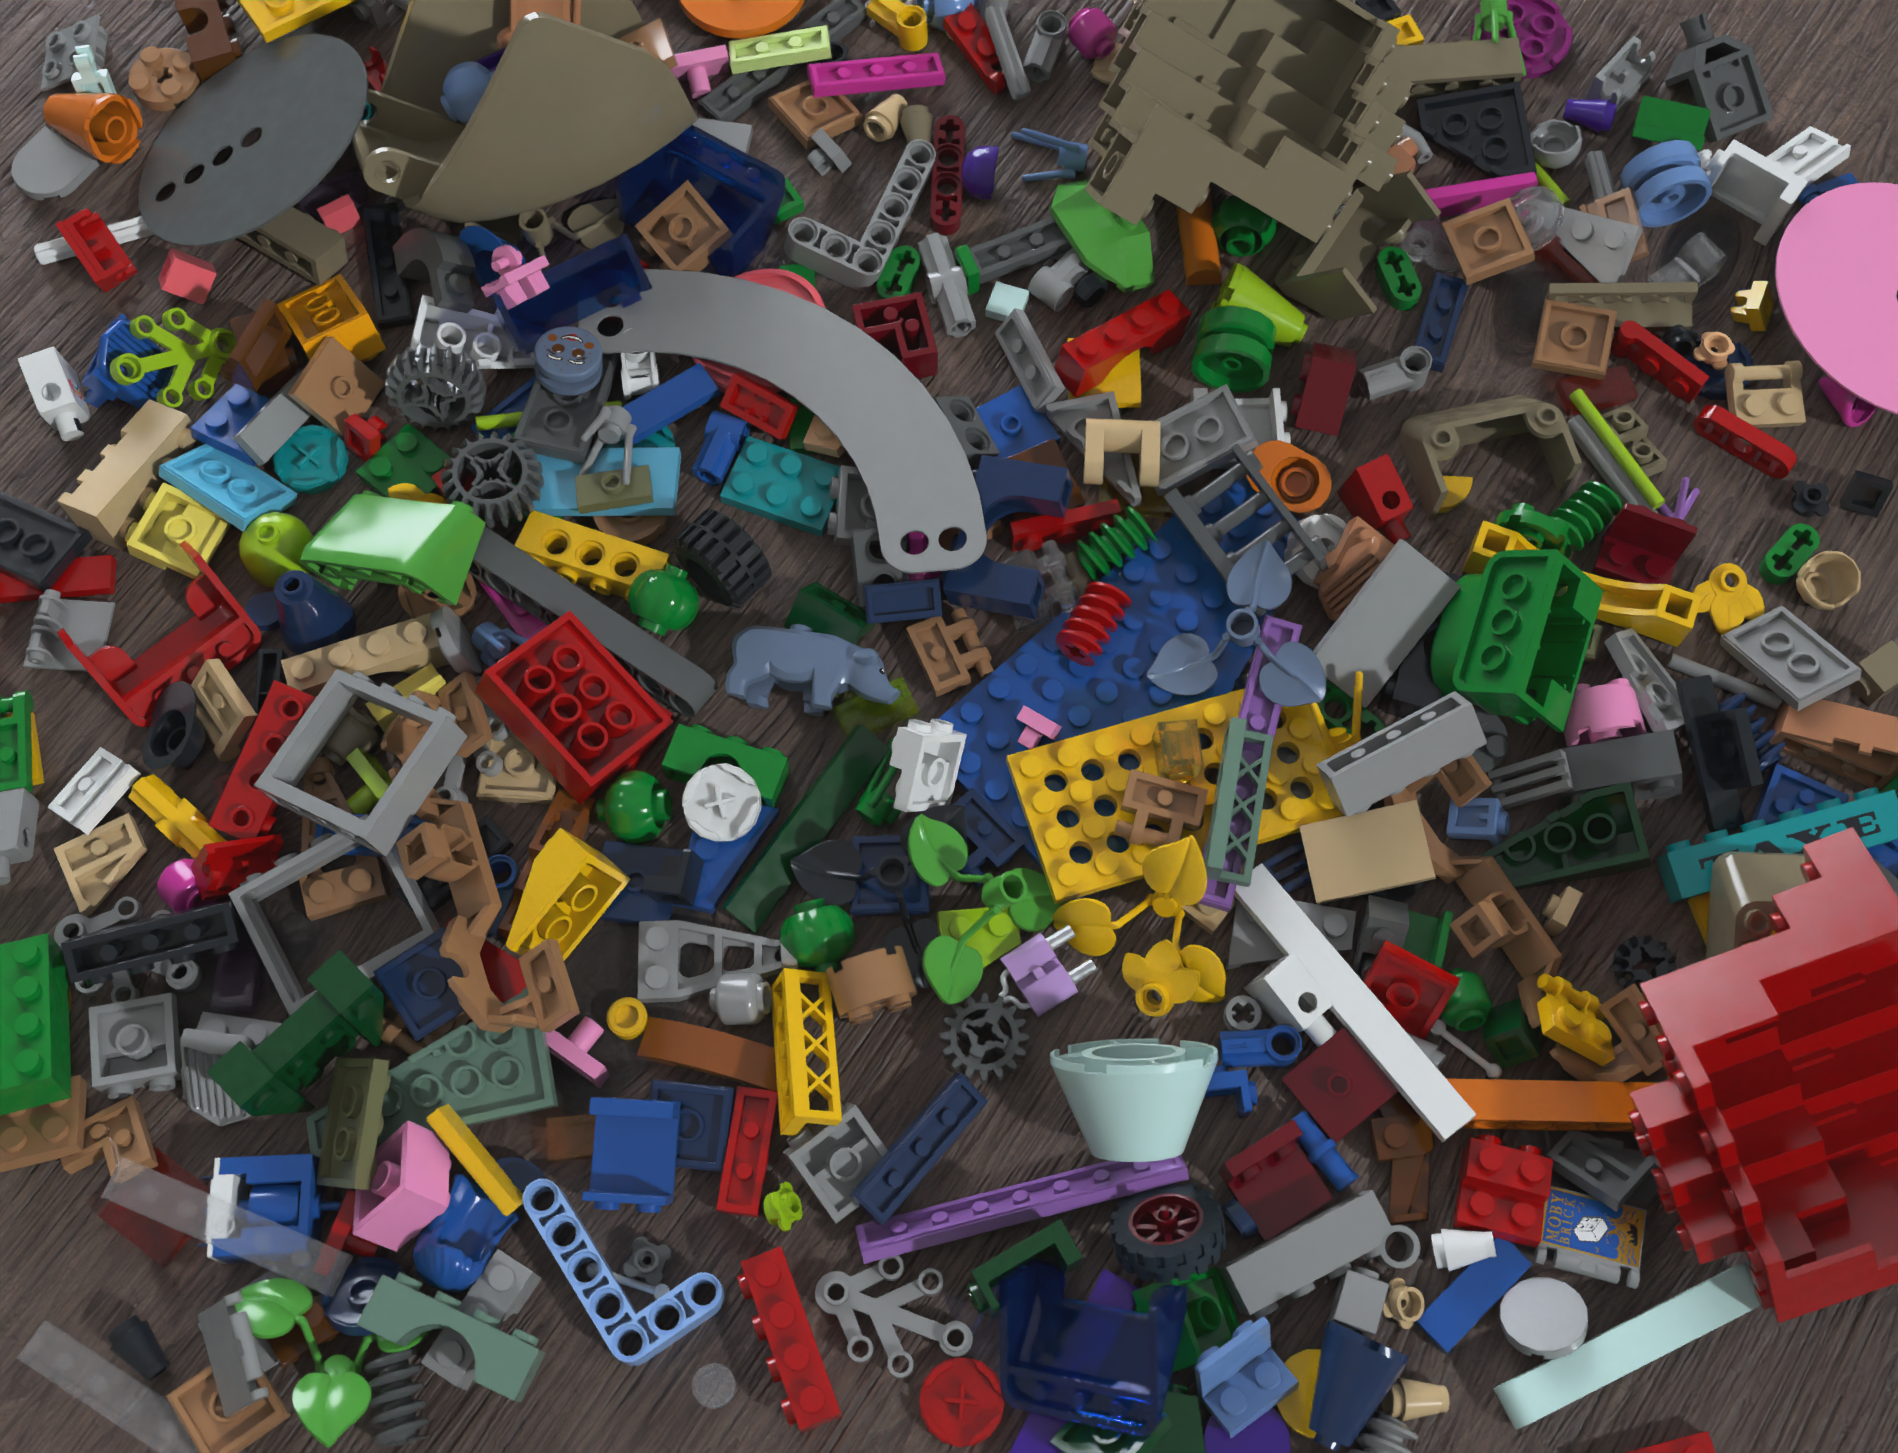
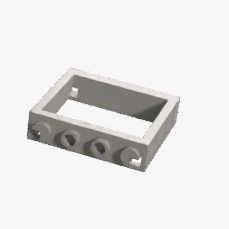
M336 669L254 786L276 804L386 857L468 736L454 723L457 717L450 711L442 707H438L436 711L432 710L426 702L411 694L408 698H404L394 687L386 683H382L379 687L369 677L358 671L351 675ZM358 697L429 727L366 821L295 788Z
M368 814L360 817V819L366 821ZM327 833L314 839L310 843L311 848L299 855L291 853L281 857L274 863L275 868L264 874L254 873L247 876V880L239 884V888L228 893L290 1016L318 990L305 995L259 901L360 846V844L338 833L335 835ZM396 843L386 856V859L423 930L357 967L374 985L379 982L373 973L374 970L440 929L416 880L405 877Z

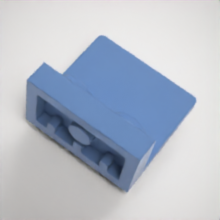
M1264 1316L1254 1323L1252 1320H1249L1240 1325L1233 1332V1339L1221 1348L1213 1346L1206 1350L1198 1358V1365L1195 1366L1198 1398L1230 1439L1299 1388V1381L1271 1348L1270 1323Z

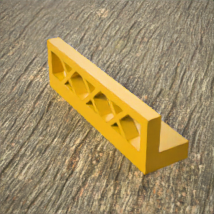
M784 968L771 986L780 1135L796 1136L806 1123L838 1126L842 1121L831 988L826 973ZM800 983L818 985L819 999L814 1004L801 992ZM809 1015L822 1027V1035L817 1040L803 1026V1020ZM811 1052L825 1063V1072L820 1077L806 1065V1057ZM814 1089L828 1101L829 1111L810 1110L809 1094Z

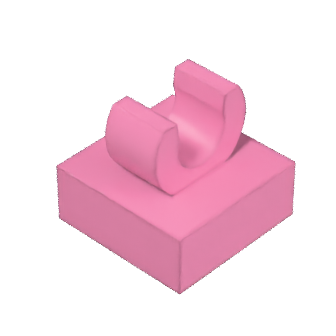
M1025 705L1016 718L1027 724L1018 742L1029 749L1038 746L1043 734L1055 740L1062 726Z

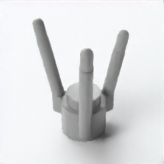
M617 405L602 407L598 417L581 436V440L586 442L598 431V438L578 476L586 475L589 472L604 443L616 444L625 438L622 482L624 485H629L633 437L637 427L630 424L632 418L627 410Z

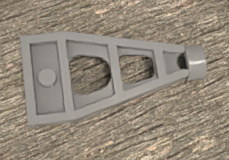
M681 920L639 922L637 999L641 1003L680 1002L708 994L712 988L716 987L719 978L726 973L754 972L765 978L781 973L784 968L798 970L800 968L797 960L794 959L782 943L780 945V940ZM687 943H695L710 947L714 951L713 968L705 974L691 978L682 976L680 973L682 946ZM728 946L751 948L754 951V964L747 969L726 971L724 969V949ZM778 951H781V961L777 962L775 955Z

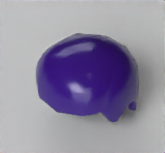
M977 146L967 153L963 161L961 172L963 185L967 192L976 199L990 200L992 198L989 195L994 190L998 146Z

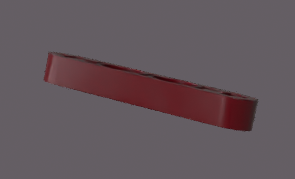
M945 115L939 118L934 128L936 157L932 168L930 224L934 232L943 236L956 233L961 225L963 190L961 172L964 161L965 125L959 117L953 115ZM947 130H953V143H946ZM944 156H953L958 162L952 166H945L939 160ZM943 184H951L957 190L952 194H942L938 188ZM943 207H950L949 221H942Z

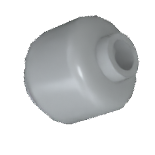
M726 973L719 978L716 987L710 991V1008L713 1012H717L718 1018L725 1025L758 1024L764 1018V1015L770 1012L772 1007L770 984L764 982L758 973Z

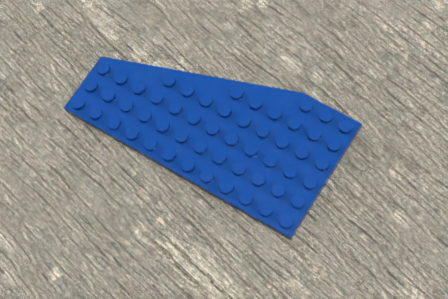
M1247 475L1200 508L1202 512L1197 516L1204 526L1209 522L1213 525L1257 493L1251 487ZM1268 503L1223 535V541L1219 543V546L1225 554L1230 551L1235 553L1280 521L1281 518ZM1291 512L1294 518L1299 522L1300 519L1294 513ZM1175 515L1154 533L1158 543L1149 537L1146 540L1148 550L1144 551L1137 547L1134 550L1136 558L1131 559L1127 556L1122 560L1123 566L1121 568L1115 566L1110 570L1111 574L1109 576L1105 575L1098 581L1122 590L1130 597L1132 605L1128 609L1122 608L1125 613L1123 620H1114L1118 627L1116 632H1107L1110 636L1109 643L1106 645L1099 644L1103 649L1102 655L1098 657L1091 656L1095 663L1094 666H1083L1068 659L1055 642L1057 633L1063 630V624L1070 618L1072 609L1078 606V598L938 718L953 723V730L967 734L956 783L966 793L973 787L1026 841L1022 850L1041 869L1042 866L1006 764V757L1008 755L1029 750L1028 747L1018 742L1019 737L1027 724L1016 719L1022 707L1025 705L1062 726L1055 740L1043 734L1037 747L1230 693L1235 686L1234 681L1240 677L1256 648L1255 644L1248 647H1240L1229 641L1219 657L1212 661L1218 671L1217 681L1210 689L1199 695L1181 696L1169 693L1156 686L1147 677V672L1153 665L1160 649L1171 638L1184 633L1198 635L1207 642L1210 654L1221 641L1222 634L1228 632L1226 628L1228 616L1237 609H1244L1243 606H1237L1230 601L1227 593V584ZM1290 532L1272 544L1284 562V551L1287 548ZM1276 608L1266 610L1267 613L1257 619L1260 629L1265 615L1272 616ZM1197 733L1191 736V741L1196 748L1202 749L1208 736L1203 733ZM1162 743L1160 744L1162 759L1169 760L1167 744ZM1156 746V747H1155V753H1156V755L1158 756V749H1157V746ZM1170 746L1171 758L1173 759L1176 754L1173 747ZM1123 754L1118 758L1120 766L1125 770H1135L1139 767V761L1134 755ZM1094 764L1085 765L1081 769L1082 775L1087 780L1097 781L1103 777L1102 770ZM1050 775L1044 780L1046 787L1054 792L1062 791L1066 787L1065 780L1059 775ZM1179 778L1171 779V780H1174V781L1183 783V780H1182V779H1179ZM1098 800L1094 804L1095 811L1101 816L1108 817L1116 812L1115 806L1109 800ZM1063 810L1057 814L1058 822L1064 827H1074L1079 822L1077 815L1070 810ZM1150 824L1146 827L1157 830L1160 826ZM1113 835L1107 839V845L1113 852L1122 853L1128 849V843L1124 837ZM1075 846L1069 851L1071 859L1076 863L1084 864L1091 860L1090 851L1083 846Z

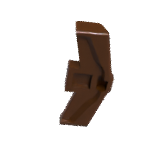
M1398 1092L1378 1108L1381 1118L1368 1121L1375 1163L1391 1161L1388 1220L1391 1225L1428 1221L1431 1150L1435 1146L1433 1131L1403 1095Z

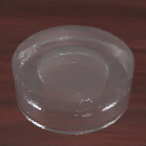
M719 1363L707 1364L700 1368L693 1378V1395L706 1408H722L729 1404L735 1395L736 1379L726 1366Z

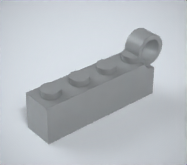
M1368 1190L1361 1191L1217 1268L1240 1314L1251 1315L1254 1313L1256 1318H1261L1279 1308L1276 1302L1289 1294H1291L1293 1299H1296L1314 1290L1316 1287L1313 1281L1327 1274L1329 1279H1334L1345 1274L1347 1270L1352 1269L1349 1262L1362 1255L1365 1260L1375 1257L1380 1264L1388 1268H1407L1418 1259L1420 1242L1415 1232L1403 1225H1391L1374 1191ZM1394 1232L1400 1234L1406 1242V1253L1399 1261L1392 1260L1385 1249L1386 1239Z

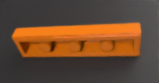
M1210 184L1206 200L1200 207H1196L1192 214L1176 205L1186 286L1221 284L1222 280L1217 238L1212 225L1213 206Z

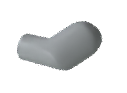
M1404 124L1399 141L1406 136L1412 138L1418 147V152L1414 155L1417 163L1423 164L1429 161L1433 153L1423 135L1407 124Z

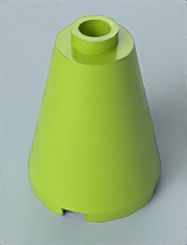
M1238 262L1235 263L1220 287L1219 291L1221 292L1216 302H1213L1210 310L1223 306H1239L1261 312L1271 319L1277 328L1275 345L1289 348L1293 342L1299 344L1308 328V325L1304 323L1305 315L1245 265Z

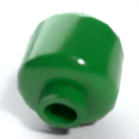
M1462 968L1447 971L1460 978L1440 1014L1442 1021L1450 1027H1455L1458 1031H1471L1481 1027L1486 1023L1487 1017L1492 1012V1001L1484 979L1479 974L1465 971Z

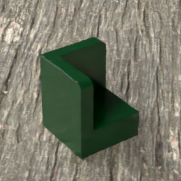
M1520 998L1492 1007V1012L1483 1025V1040L1501 1069L1503 1070L1540 1057L1539 1026L1534 1029L1531 1027L1528 1017L1522 1009Z

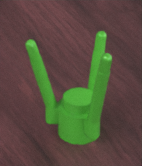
M1481 0L1480 13L1475 15V29L1472 41L1480 40L1482 27H1484L1486 31L1491 32L1492 42L1496 44L1499 41V31L1505 25L1509 38H1517L1513 24V12L1507 10V0ZM1521 53L1522 68H1523V75H1522V77H1525V76H1526V69H1525V66H1524V60H1523L1522 53Z

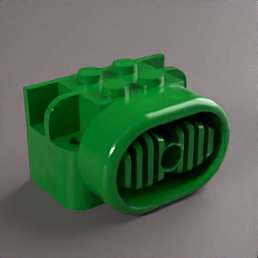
M1558 549L1501 551L1493 555L1488 561L1484 573L1468 574L1456 582L1461 587L1443 609L1432 646L1431 672L1433 681L1442 690V697L1456 691L1472 703L1473 706H1480L1489 714L1509 716L1520 724L1532 723L1536 717H1539L1556 732H1563L1604 591Z

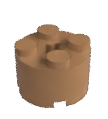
M894 946L895 954L887 955L886 949L881 948L841 961L843 970L835 974L832 966L826 969V976L840 1019L848 1018L852 1026L872 1020L874 1018L873 1011L887 1007L889 1013H894L912 1006L911 997L915 996L917 991L902 946Z

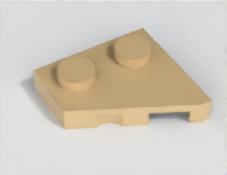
M129 813L93 829L89 835L83 834L54 848L80 913L86 917L98 908L148 851L137 824Z

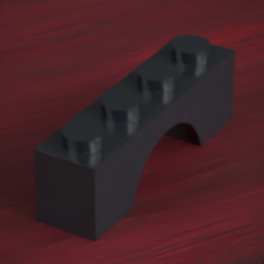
M1444 572L1455 582L1462 578V576ZM1443 610L1398 666L1394 677H1390L1385 683L1382 698L1388 699L1385 713L1405 718L1441 699L1442 690L1433 681L1431 664L1425 655L1423 643L1426 635L1438 629Z

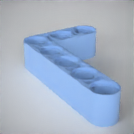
M537 1179L525 1188L522 1202L527 1213L610 1351L622 1363L629 1366H639L647 1362L723 1308L726 1300L723 1285L712 1274L697 1273L637 1313L565 1193L553 1181L548 1179ZM546 1191L554 1192L553 1205L547 1210L538 1211L535 1206L537 1197ZM566 1226L575 1227L576 1237L574 1241L567 1246H558L557 1235L559 1231ZM588 1261L596 1262L598 1265L596 1277L589 1282H580L578 1278L580 1267ZM703 1284L715 1286L716 1295L710 1304L698 1305L695 1303L694 1293L699 1286ZM609 1297H617L620 1301L618 1313L613 1318L603 1319L600 1315L602 1302ZM668 1308L678 1310V1324L669 1331L661 1330L658 1325L660 1314ZM631 1333L640 1334L642 1337L640 1351L632 1356L624 1355L622 1352L624 1338Z

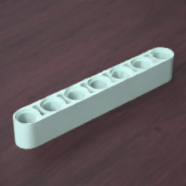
M1747 1261L1735 1265L1583 1342L1571 1354L1557 1359H1550L1493 1388L1514 1429L1517 1430L1761 1306L1753 1289L1755 1283L1750 1274Z

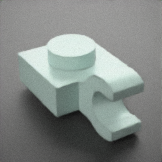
M90 45L76 46L77 55L73 56V60L79 73H73L71 79L76 93L117 94L108 69H96L95 58Z

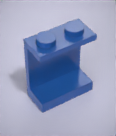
M590 1097L589 1114L596 1115L590 1190L583 1191L582 1200L594 1201V1209L619 1210L620 1203L636 1204L635 1211L659 1213L661 1212V1205L666 1206L673 1203L681 1101Z

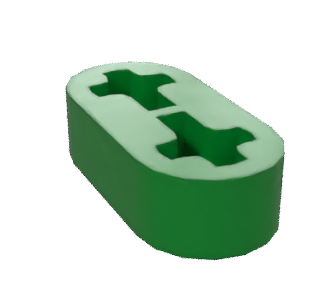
M904 245L895 248L891 252L877 281L878 300L911 294L921 270L920 253L915 248ZM905 260L911 261V264L907 263L903 272H901L900 264H903ZM898 283V291L888 295L887 291H891L894 284Z
M1391 246L1382 249L1374 269L1387 301L1396 310H1411L1417 305L1422 291L1421 283L1407 253L1401 248ZM1397 264H1398V267H1397L1396 272H1395V270H1394V268H1393L1392 265H1397ZM1400 285H1401L1402 290L1404 291V293H1403V292L1398 293L1399 288H1400ZM1405 293H1411L1410 297H1406Z
M1802 523L1790 527L1759 564L1761 577L1774 585L1788 582L1820 544L1818 532L1813 527ZM1798 538H1801L1805 543L1796 551L1791 546ZM1782 557L1787 563L1778 571L1773 566Z

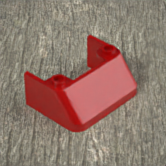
M183 541L179 546L202 573L187 586L185 591V600L196 615L139 657L132 660L123 649L111 645L101 647L90 656H87L64 628L57 632L69 651L132 723L140 727H150L157 700L164 689L170 684L183 681L191 685L204 662L208 659H220L227 671H229L254 653L261 643V632L257 625L201 555L186 541Z

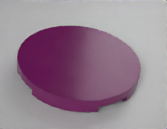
M1507 0V10L1513 12V24L1516 35L1519 37V45L1526 69V76L1522 77V79L1544 76L1557 69L1565 60L1573 38L1572 27L1568 26L1565 18L1559 12L1560 7L1551 0ZM1475 18L1471 26V40L1475 29ZM1506 25L1499 31V37L1509 38ZM1482 27L1480 40H1491V32L1486 31Z

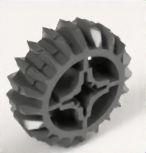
M420 343L416 350L406 347L403 354H396V357L387 369L384 386L385 394L388 395L389 405L395 407L396 415H406L407 424L418 422L421 429L425 426H431L436 432L440 427H445L451 432L455 425L464 428L468 421H474L484 406L486 395L483 371L477 369L476 361L466 360L465 352L453 353L451 345L444 350L439 349L436 343L431 348H426Z
M494 430L490 438L484 439V436L479 432L475 442L464 438V448H452L453 458L445 459V471L441 472L442 492L444 497L447 498L448 504L451 505L453 501L468 504L473 508V513L485 521L487 527L491 530L497 521H501L502 525L506 528L509 524V518L514 517L521 522L523 518L521 511L533 512L534 506L532 501H540V489L544 486L542 465L537 460L535 451L532 448L527 449L526 443L522 439L514 442L513 436L509 432L502 439H499L498 433ZM516 468L522 472L517 486L511 482ZM471 474L474 477V481L471 483L472 488L466 492L463 489L464 483L468 475Z

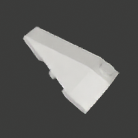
M422 295L409 348L416 350L420 343L426 348H431L436 343L439 349L446 350L451 345L453 353L465 352L466 360H475L477 369L535 368V344L541 335L549 330L476 309H471L467 314L435 307L433 297Z

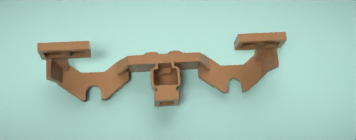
M465 671L437 691L439 697L420 690L414 691L411 695L422 699L432 710L436 711L438 707H442L457 717L454 723L468 737L456 755L467 758L494 737L482 699L475 692L477 688L475 677L473 674ZM399 715L391 721L383 735V740L380 744L381 748L384 751L395 754L402 762V765H404L429 727ZM395 767L388 771L390 778L394 780L401 769ZM432 788L415 813L419 819L431 823L423 822L399 839L396 845L405 877L418 880L425 875L430 879L449 882L458 916L449 921L441 939L442 944L439 952L441 957L453 959L458 963L463 972V978L453 976L448 979L449 987L457 995L460 1006L480 1030L505 1033L511 1028L540 1029V1031L550 1033L580 1013L558 941L547 938L518 958L529 995L503 1005L490 990L480 956L485 938L502 904L474 811L470 803L442 799L436 790Z
M1470 755L1441 767L1436 774L1430 777H1423L1406 786L1399 794L1387 796L1383 800L1385 807L1417 800L1416 792L1438 778L1459 808L1476 798L1491 786L1492 782L1475 758ZM1421 814L1435 875L1448 884L1456 881L1473 906L1449 925L1472 958L1481 955L1489 948L1496 949L1501 947L1523 978L1522 981L1517 983L1522 1009L1528 1017L1529 1024L1533 1029L1541 1026L1537 1002L1546 996V991L1537 986V980L1543 973L1556 977L1562 958L1561 953L1492 856H1459L1439 840ZM1635 984L1627 987L1598 1007L1622 1040L1621 1043L1613 1047L1615 1059L1605 1066H1601L1556 1042V1047L1549 1051L1563 1069L1579 1081L1624 1082L1642 1071L1646 1076H1649L1663 1067L1661 1064L1663 1057L1655 1041V1037L1660 1034L1655 1025L1647 1027L1637 1004L1644 1001V998Z

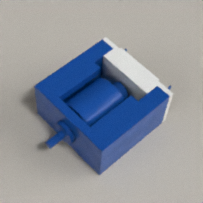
M314 1154L215 1158L213 1177H202L204 1180H211L209 1207L206 1208V1216H208L206 1234L208 1236V1244H196V1246L208 1247L207 1257L222 1264L319 1260L324 1212L326 1210H340L342 1203L341 1201L325 1202V1186L316 1185L320 1158ZM249 1185H255L251 1191L250 1199H248ZM246 1221H249L250 1228H246Z

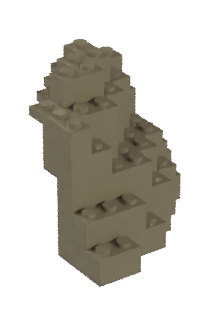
M1136 0L1118 32L1126 38L1108 68L1116 75L1098 105L1105 111V114L1088 142L1103 158L1085 187V191L1099 205L1137 226L1140 219L1146 218L1154 204L1153 197L1155 193L1192 214L1194 209L1200 207L1206 200L1209 193L1208 186L1213 182L1317 243L1319 238L1330 230L1333 224V216L1339 206L1350 198L1353 191L1352 185L1356 179L1379 192L1381 187L1386 185L1394 175L1395 165L1398 160L1387 154V151L1399 141L1403 132L1402 127L1406 123L1405 120L1395 115V113L1408 101L1410 96L1409 90L1414 83L1393 71V68L1382 62V60L1395 48L1397 43L1396 37L1400 30L1392 24L1378 19L1350 0Z

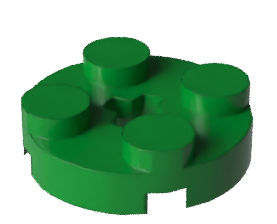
M1515 503L1512 509L1499 513L1494 521L1496 525L1519 532L1540 550L1558 549L1564 554L1568 544L1567 533L1569 525L1562 519L1551 518L1535 511L1527 503Z

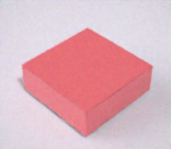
M349 194L317 209L323 225L337 230L340 234L362 224L355 204Z

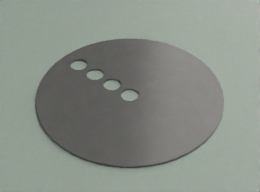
M307 34L292 36L271 42L243 55L203 83L170 118L160 132L146 159L141 174L138 198L140 212L147 227L157 237L174 245L184 247L211 246L242 237L261 228L303 199L318 185L340 159L350 144L362 119L368 95V76L364 62L356 50L347 42L328 35ZM255 129L262 130V135L255 144L250 147H242V141L248 133ZM227 147L233 148L231 157L225 163L218 166L213 165L215 156L221 150ZM203 165L204 172L202 176L193 183L185 184L184 180L187 173L194 167ZM171 183L176 184L174 193L168 199L162 202L156 201L158 192L164 186Z

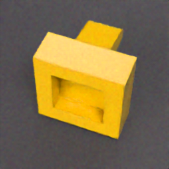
M1753 281L1751 289L1736 293L1737 304L1742 307H1731V314L1734 321L1748 323L1751 331H1766L1774 307V300L1768 281Z

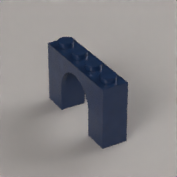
M982 455L979 467L973 469L972 473L980 494L986 533L997 520L1015 512L1065 517L1073 489V482L1068 468ZM960 530L959 534L953 536L951 551L959 550L965 545L967 537L962 530ZM984 554L973 564L962 569L943 571L941 576V589L952 605L1035 620L1045 589V583L1039 570L1001 564L989 559Z

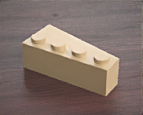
M149 399L121 430V440L118 444H108L100 453L102 460L93 471L85 469L77 478L80 486L72 494L64 492L57 502L77 526L90 532L93 539L124 551L127 546V542H125L127 531L134 522L139 523L145 513L143 510L144 504L152 491L158 492L162 483H167V481L159 477V466L185 454L195 445L196 439L192 438L190 429L193 422L187 414Z

